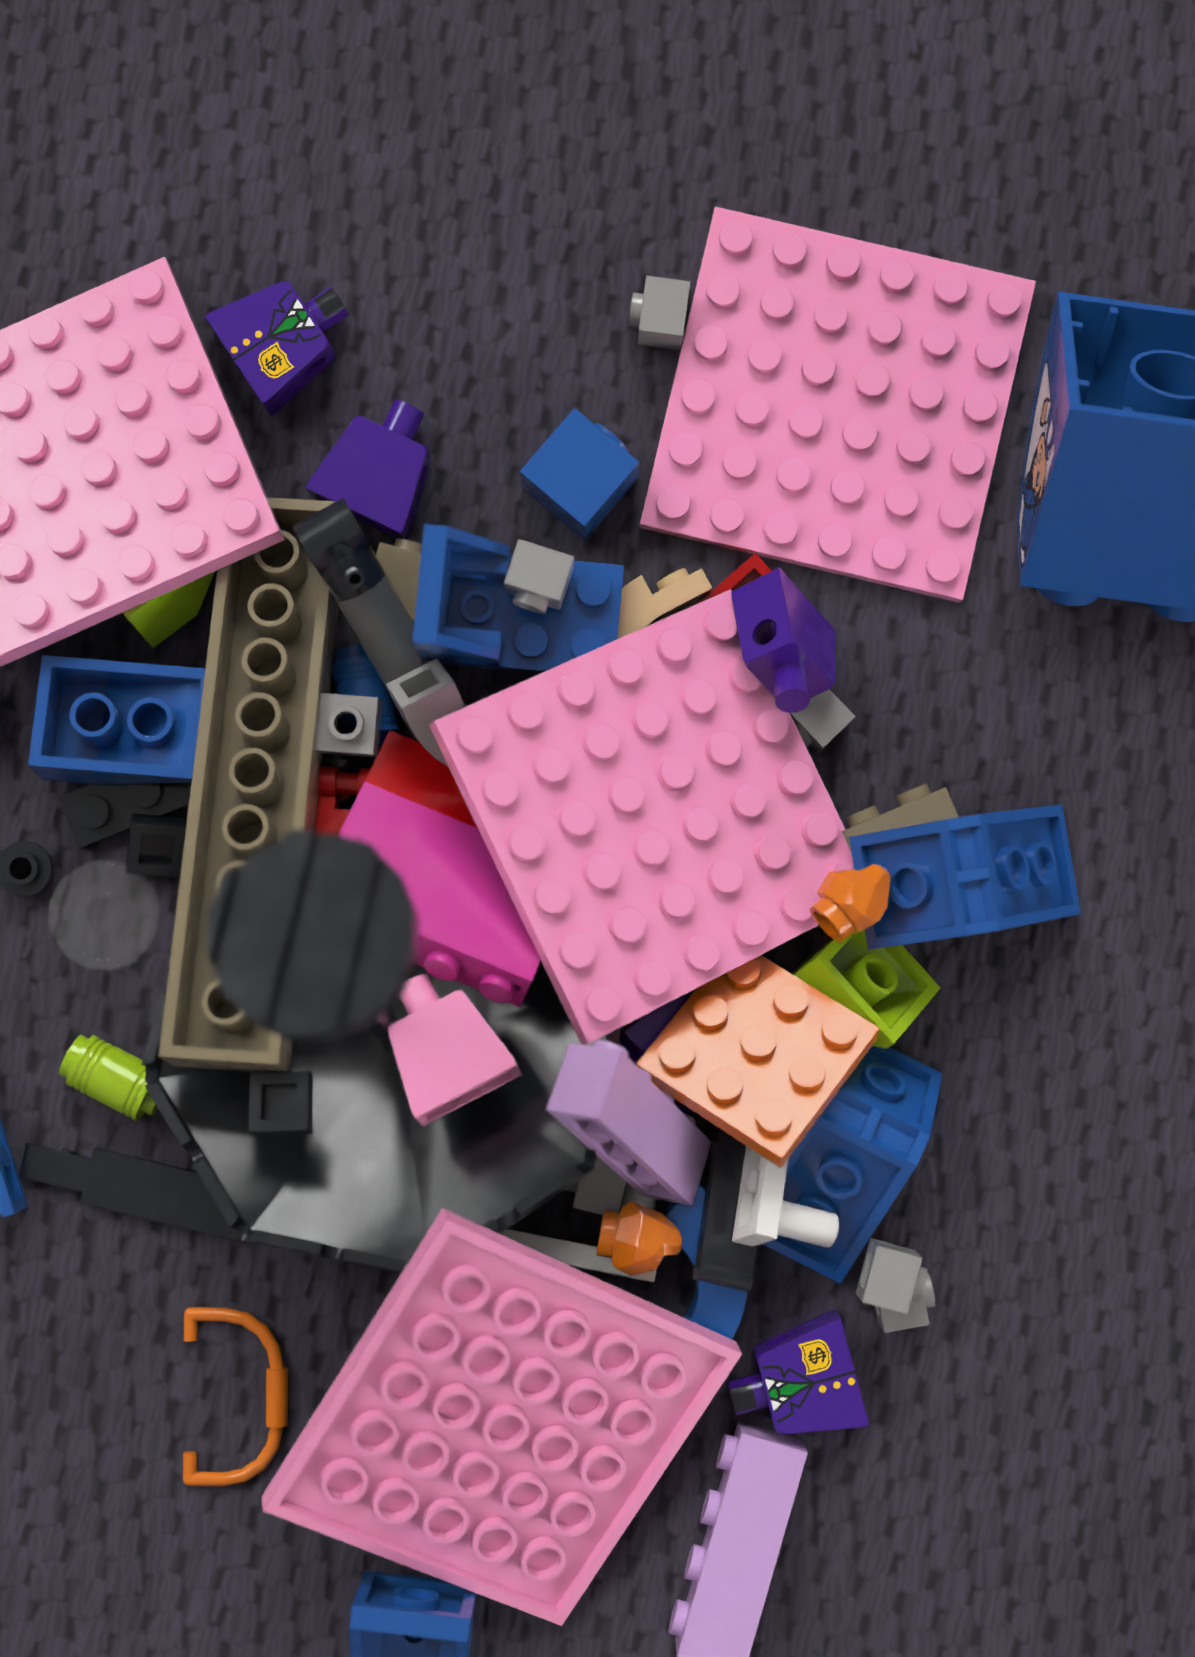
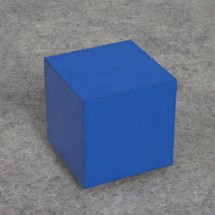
M574 408L519 472L522 489L585 541L638 480L639 461L629 454L628 448L610 430L599 423L594 424Z

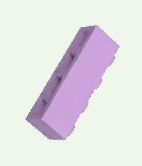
M603 1040L595 1041L593 1046L569 1043L546 1110L588 1148L596 1150V1155L643 1197L692 1206L712 1144L695 1126L696 1120L684 1114L674 1104V1098L661 1091L651 1081L652 1076L650 1073L638 1068L628 1058V1051L625 1048Z
M740 1421L737 1423L734 1436L724 1435L716 1463V1468L724 1470L718 1491L708 1490L701 1512L700 1523L708 1525L702 1546L692 1545L686 1563L684 1578L692 1580L686 1601L676 1600L670 1618L668 1634L676 1636L677 1657H749L808 1454L803 1440L784 1434H777L774 1431Z

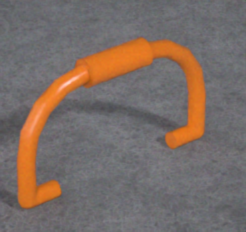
M225 1307L187 1308L184 1311L185 1342L198 1341V1321L229 1322L242 1325L257 1335L267 1351L270 1367L266 1368V1427H269L267 1443L258 1457L241 1469L226 1472H197V1452H183V1482L185 1485L227 1486L247 1482L268 1467L279 1450L283 1427L288 1426V1368L283 1365L280 1345L268 1326L250 1313Z

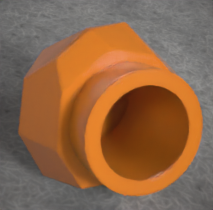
M872 864L862 870L830 871L817 891L820 899L810 908V913L825 933L841 943L850 934L853 935L870 928L881 919L888 904L891 875L885 867L877 864Z
M631 1201L623 1206L620 1212L604 1209L596 1256L612 1258L611 1263L616 1269L634 1276L654 1271L661 1263L664 1255H677L681 1251L683 1239L678 1227L662 1213Z

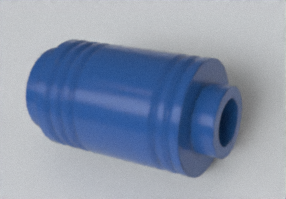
M361 645L337 650L334 652L335 662L332 663L335 694L378 697L383 702L379 747H381L389 730L396 733L400 731L398 719L396 718L395 703ZM343 714L340 716L342 727L344 728L343 732L344 734H350L357 726V719L353 714Z

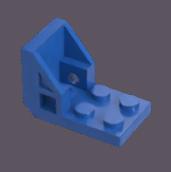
M424 524L412 643L422 660L432 661L437 658L441 664L541 674L617 640L624 565L574 561V569L561 609L557 610L547 606L545 614L536 613L513 604L514 595L505 592L504 581L513 557L509 545L449 526Z
M1062 804L976 814L849 837L855 870H862L872 864H877L885 867L891 875L887 908L876 924L865 929L868 950L999 931L1081 914Z
M872 1046L788 1158L782 1200L836 1214L839 1220V1229L833 1245L826 1248L777 1235V1239L762 1244L841 1284L919 1163L931 1135L943 1073L891 1047L884 1049Z
M365 1570L352 1604L349 1627L350 1657H469L477 1593L438 1578Z

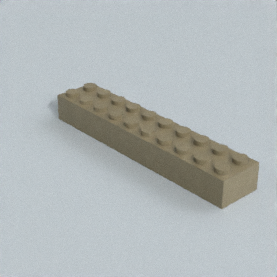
M267 497L285 540L217 570L159 1057L172 1066L250 1072H290L293 1041L255 1026L222 992L213 965L209 962L205 952L207 914L225 874L232 867L237 870L258 849L283 840L284 834L290 831L313 830L315 832L319 798L318 779L323 762V753L316 750L321 693L330 694L339 606L292 526L336 501Z

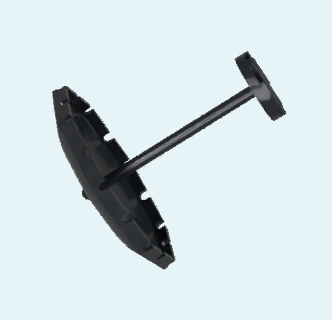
M356 798L340 801L339 809L351 810ZM293 830L284 834L283 840L258 849L237 870L232 867L225 874L207 914L205 952L209 962L213 965L222 992L255 1026L293 1041L290 1072L309 1071L313 1074L312 1134L253 1135L249 1132L250 1073L262 1072L172 1066L160 1058L159 1049L166 995L160 994L142 1065L146 1068V1089L180 1145L192 1157L195 1163L193 1167L230 1228L235 1230L242 1241L402 1273L442 1208L501 1234L593 1172L596 1166L597 1155L596 1150L588 1148L546 1110L569 1043H581L542 961L540 960L531 985L520 1007L508 1002L497 1003L485 998L479 990L455 980L445 981L430 975L424 967L416 965L419 959L420 919L405 881L371 844L356 838L352 840L339 834H315L313 830ZM170 959L166 970L167 974H169ZM428 974L440 999L458 990H462L511 1053L522 1075L423 1127L415 1119L411 1111L387 1028L391 1024L409 1016L400 999L409 979L418 975ZM624 1026L597 1040L612 1042L620 1046ZM595 1041L584 1045L593 1046Z

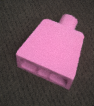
M428 974L418 975L409 979L405 991L400 998L409 1016L391 1024L387 1029L411 1111L415 1119L424 1127L521 1076L522 1073L511 1053L462 990L455 991L440 999Z

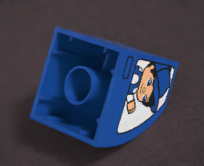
M1066 292L1057 293L1035 390L1016 523L1020 586L1036 588L1047 599L1063 605L1083 606L1094 602L1098 597L1145 603L1157 614L1171 620L1181 622L1195 621V310Z

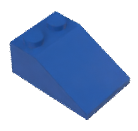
M42 655L28 766L41 780L95 785L192 782L205 668Z

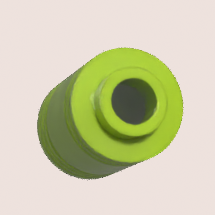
M79 1035L75 1039L59 1068V1075L66 1078V1085L74 1087L75 1090L125 1114L127 1117H131L135 1121H138L144 1113L153 1116L158 1110L157 1105L145 1087L147 1085L145 1081L146 1068L142 1065V1059L117 1046H113L109 1042L107 1043L96 1035H92L90 1038Z

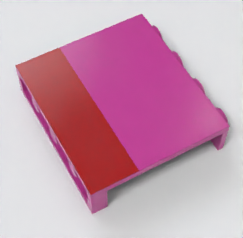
M389 730L339 835L352 840L356 838L371 844L405 881L420 919L419 959L416 965L424 967L430 975L445 981L455 980L479 990L485 998L497 1003L508 1002L520 1007L541 960L449 767L434 758L420 742Z

